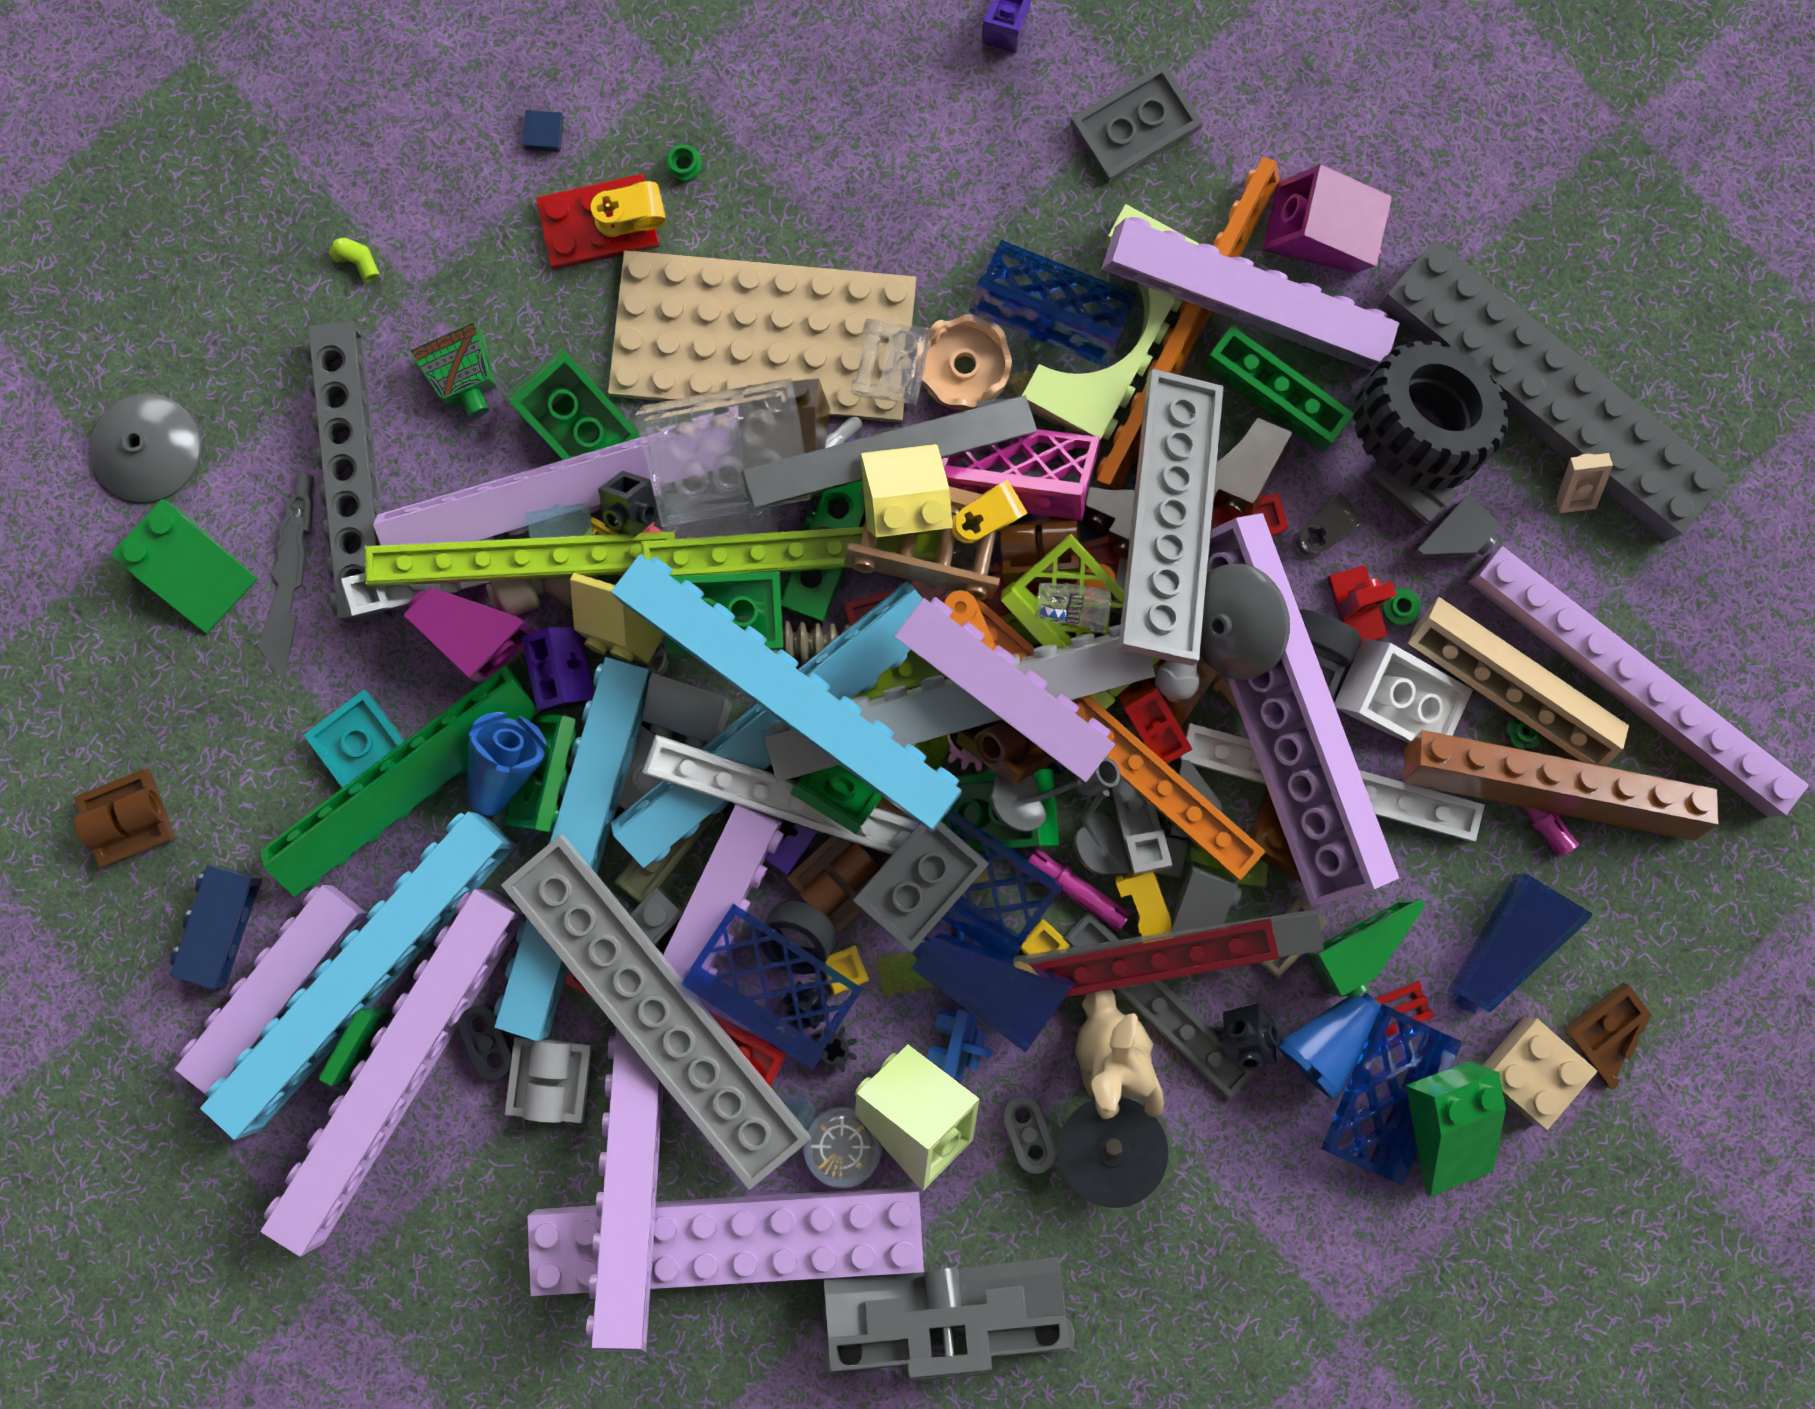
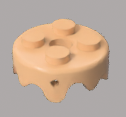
M965 314L950 321L938 320L929 329L919 352V374L923 386L939 404L959 411L975 409L977 401L995 400L1003 392L1009 380L1012 358L1005 333L999 325L988 323L971 314ZM963 356L971 358L975 362V369L968 374L959 373L954 367V363L958 358Z

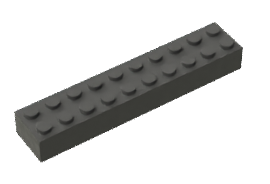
M1436 239L1433 240L1378 306L1417 339L1422 341L1423 344L1426 341L1441 342L1443 347L1452 345L1460 348L1459 352L1463 355L1470 354L1476 358L1477 361L1475 363L1482 369L1486 367L1492 374L1491 380L1494 384L1498 383L1503 391L1501 400L1506 401L1508 413L1568 462L1570 458L1578 457L1582 454L1596 455L1609 453L1613 467L1603 491L1666 542L1684 533L1729 478Z

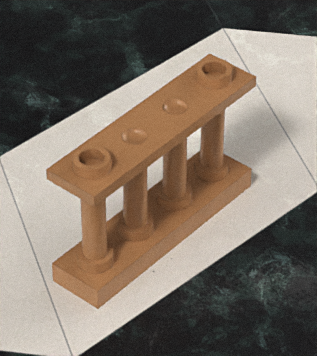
M863 483L860 491V496L864 497ZM949 487L952 519L962 508L979 499V496L982 494ZM965 516L966 522L978 524V521L975 518L969 520ZM865 522L861 543L858 545L849 542L844 564L850 565L854 570L862 573H872L875 571L955 591H967L976 600L993 599L999 586L1000 578L988 576L987 574L994 539L998 530L979 540L971 572L950 567L956 540L952 535L951 528L942 529L936 560L933 563L913 558L918 532L902 534L898 554L875 549L878 537H875L867 530V523Z

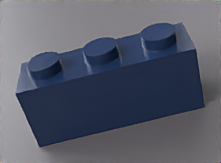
M207 865L206 870L200 873L196 881L195 891L198 893L194 905L188 909L183 920L185 932L181 944L175 947L171 955L170 964L173 968L170 976L211 989L226 988L262 878L218 865Z

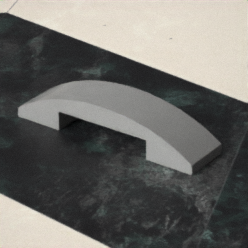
M365 573L339 580L350 617L408 606L410 600L417 593L423 590L426 592L430 587L449 594H455L491 583V581L368 587L366 585Z
M1135 726L1125 727L1141 741ZM1120 777L1119 783L1111 788V793L1133 874L1138 875L1172 868L1164 830H1161L1156 808Z

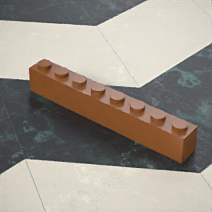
M1421 730L1404 748L1403 783L1693 841L1718 825L1717 789L1426 730Z

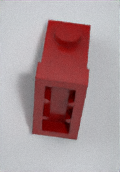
M1365 565L1329 575L1327 578L1340 620L1360 633L1362 639L1359 645H1361L1363 638L1379 640L1387 637L1379 607L1397 596L1393 582L1389 581L1380 584L1378 578L1370 580Z

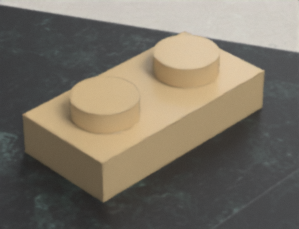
M1609 453L1596 455L1582 454L1578 457L1570 458L1556 498L1559 513L1597 509L1613 467Z

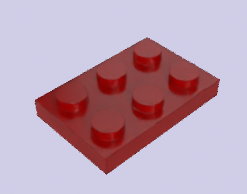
M643 173L536 197L549 260L553 270L623 255L624 250L641 251L660 246L656 229L640 230L616 237L605 236L598 231L595 218L591 212L592 200L598 193L645 182ZM613 211L606 212L607 217L614 216Z

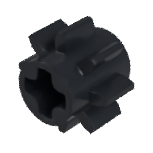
M798 981L782 999V1002L788 1005L785 1011L786 1018L792 1025L801 1029H806L809 1026L814 1030L817 1029L820 1023L824 1022L832 1011L831 1007L825 1005L829 999L827 991L815 982H807L804 985L801 981Z
M825 1026L824 1033L826 1037L823 1040L819 1038H813L812 1040L815 1045L820 1046V1052L815 1053L812 1059L818 1060L822 1058L826 1062L824 1072H827L831 1065H838L840 1071L845 1072L843 1061L846 1058L851 1060L857 1059V1055L849 1051V1046L854 1045L857 1042V1038L847 1040L843 1036L845 1026H842L838 1033L833 1034L831 1029ZM834 1039H839L842 1041L840 1048L845 1050V1054H837L835 1059H831L828 1057L829 1050L824 1047L825 1042L832 1044Z

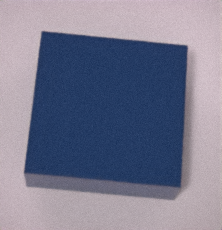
M526 110L522 141L524 149L561 152L564 121L562 112Z

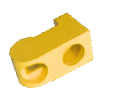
M1132 871L1127 875H1115L1120 896L1124 897L1131 894L1138 911L1137 920L1141 935L1149 936L1170 932L1172 928L1170 912L1155 872L1134 875Z

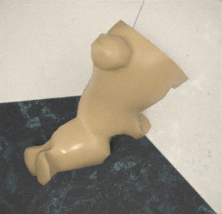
M1111 989L1085 994L1082 1007L1087 1018L1079 1028L1075 1052L1081 1069L1083 1084L1088 1094L1095 1097L1098 1115L1102 1119L1116 1116L1119 1112L1118 1102L1122 1095L1126 1098H1144V1111L1146 1114L1154 1118L1163 1114L1164 1097L1152 1066L1151 1052L1153 1043L1141 1022L1138 1021V1017L1135 1013L1124 1015L1117 1009L1115 995Z

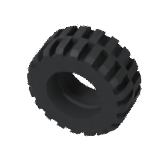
M1422 341L1409 342L1406 345L1392 349L1358 390L1355 397V405L1353 406V420L1357 422L1354 425L1357 438L1362 439L1364 442L1362 448L1367 456L1372 455L1376 459L1375 465L1382 471L1386 469L1392 473L1391 478L1400 483L1404 480L1410 482V487L1424 489L1428 486L1429 490H1444L1446 487L1454 488L1462 485L1500 448L1504 441V435L1508 430V418H1506L1508 415L1507 403L1501 400L1503 391L1498 383L1494 384L1491 380L1492 374L1486 367L1482 369L1475 363L1477 359L1472 355L1468 354L1465 356L1460 353V348L1452 345L1443 347L1441 342L1426 341L1424 345ZM1412 401L1421 403L1433 410L1443 420L1448 430L1439 428L1427 421L1417 411Z

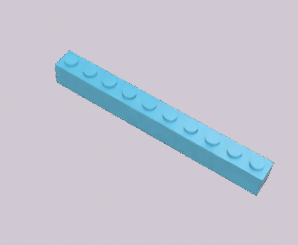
M641 554L637 557L611 591L619 602L930 832L935 830L961 795V789L956 786L959 780L942 767H939L937 771L933 770L924 763L927 756L909 743L905 747L899 745L891 739L895 733L876 719L872 724L859 715L863 710L846 696L838 700L827 692L831 686L813 672L807 677L797 670L796 667L799 663L782 649L774 653L764 645L767 639L754 628L748 626L744 631L732 622L735 619V615L724 606L716 603L712 607L702 600L701 597L704 593L690 581L685 579L680 584L670 576L673 570L655 556L651 561Z
M906 581L798 670L807 677L812 672L818 675L831 686L827 692L838 700H841L843 696L851 699L859 692H867L877 683L879 675L888 668L894 669L907 658V653L911 649L895 638L894 634L922 597ZM755 704L701 750L764 770L769 765L772 766L764 739V730L770 729L769 724L779 719L759 704ZM662 780L611 822L613 836L644 868L651 862L656 863L662 860L670 851L671 845L681 837L685 839L695 833L700 826L699 822L711 813L714 815L722 811L729 801Z
M605 657L604 664H599L593 680L594 686H597L593 700H589L584 708L582 721L586 724L582 737H578L573 745L571 757L575 759L571 774H567L565 782L561 786L560 794L564 797L560 810H558L557 818L550 827V832L553 833L550 843L559 835L564 834L596 874H598L610 834L611 822L616 814L642 727L649 680L652 673H658ZM527 918V921H522L517 932L516 942L520 944L516 957L510 959L506 968L505 979L509 981L505 994L499 996L495 1005L494 1015L497 1016V1021L494 1028L540 1041L549 1037L569 968Z

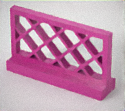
M1037 429L1032 435L1013 439L1015 443L1002 450L996 445L987 446L992 455L980 461H977L971 454L980 449L941 459L949 487L984 494L1008 480L1027 513L1082 521L1085 511V497L1099 451L1100 437ZM1037 443H1046L1051 446V449L1037 455L1030 447ZM1075 447L1089 449L1087 454L1075 460L1067 453V451ZM1023 451L1029 460L1014 466L1008 458ZM1059 456L1066 464L1051 471L1045 463ZM963 457L970 464L966 468L950 466L951 463ZM999 462L1007 470L1003 473L985 471V469ZM1037 467L1044 476L1038 478L1023 476L1022 474ZM1074 472L1080 479V482L1060 481L1059 479Z

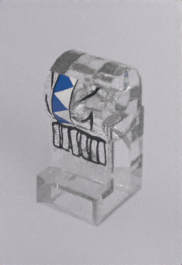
M1042 583L1038 589L1035 617L1050 623H1065L1089 627L1090 631L1106 633L1111 602L1110 589L1067 583L1065 585Z

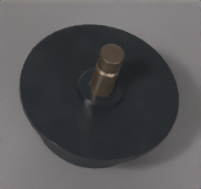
M1120 1097L1118 1114L1109 1119H1102L1098 1115L1095 1099L1081 1105L1066 1121L1059 1139V1162L1068 1184L1085 1200L1107 1208L1128 1207L1147 1198L1160 1184L1168 1163L1167 1138L1158 1119L1149 1117L1144 1111L1145 1107L1142 1104L1125 1097Z

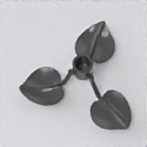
M1105 757L1087 782L1075 776L1073 781L1039 794L1037 783L1032 775L1014 786L1000 775L997 776L990 797L992 808L1001 822L1009 828L1021 832L1032 831L1044 823L1046 812L1041 803L1042 800L1076 788L1084 795H1096L1080 819L1083 828L1077 830L1074 835L1076 854L1088 870L1097 874L1127 875L1132 872L1125 846L1114 823L1101 812L1093 813L1100 802L1110 795L1108 789L1116 786L1120 781L1119 768L1112 759Z

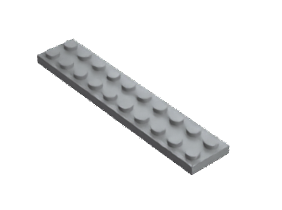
M564 834L556 837L501 884L507 894L748 1190L752 1189L811 1139L809 1133Z

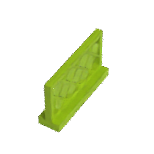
M1072 534L1067 536L1016 582L1012 581L1002 590L1001 601L1043 646L1056 644L1057 648L1072 644L1071 639L1073 637L1067 631L1076 632V637L1080 636L1081 632L1109 634L1108 629L1111 628L1108 627L1110 607L1123 608L1124 591ZM1071 547L1081 558L1080 572L1057 571L1058 557ZM1053 562V571L1044 570ZM1085 564H1086L1094 573H1086V572H1085ZM1035 577L1052 578L1051 597H1048L1049 601L1046 597L1034 596L1027 589L1026 585ZM1056 578L1080 579V595L1078 598L1083 597L1081 595H1083L1084 579L1101 580L1107 587L1106 600L1084 599L1083 606L1105 607L1104 626L1081 625L1082 614L1077 615V618L1080 615V621L1077 625L1049 621L1056 619L1041 615L1042 604H1051L1052 608H1055V604L1068 605L1069 598H1064L1065 600L1059 599L1058 601L1053 597L1056 595ZM1111 592L1119 601L1110 600ZM1071 599V601H1073V602L1082 603V601H1083V600ZM1151 657L1152 664L1154 665L1160 659ZM1130 684L1094 693L1090 697L1106 710L1115 702V697Z

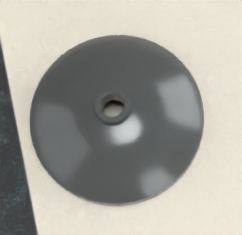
M157 394L132 395L113 404L97 421L90 440V460L99 481L113 494L132 502H156L162 498L166 499L174 495L192 478L201 456V437L193 417L174 400ZM140 437V444L132 448L131 443L133 439Z
M1241 563L1217 567L1207 573L1199 655L1214 671L1230 679L1247 680L1266 674L1280 661L1289 641L1290 617L1284 596L1276 583L1266 573L1256 567Z

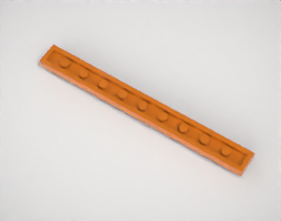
M1262 157L1257 169H1252L1249 172L1245 183V192L1241 200H1236L1232 205L1229 213V223L1224 233L1220 232L1214 241L1213 246L1220 250V254L1230 258L1242 255L1280 180L1276 161ZM1183 301L1180 308V318L1175 328L1168 330L1163 342L1164 349L1159 359L1151 363L1147 376L1152 369L1180 375L1212 311ZM1146 384L1142 392H1138L1134 396L1130 406L1131 414L1125 425L1122 424L1117 429L1111 453L1108 457H1104L1098 466L1097 481L1101 489L1121 490L1139 455Z
M976 600L996 647L999 645L1011 655L1018 654L1020 659L1035 655L1034 649L1036 648L981 600ZM1089 695L1071 700L1080 707L1075 714L1087 723L1093 717L1111 731L1107 738L1115 743V745L1106 757L1112 759L1117 764L1120 777L1236 880H1241L1266 851Z

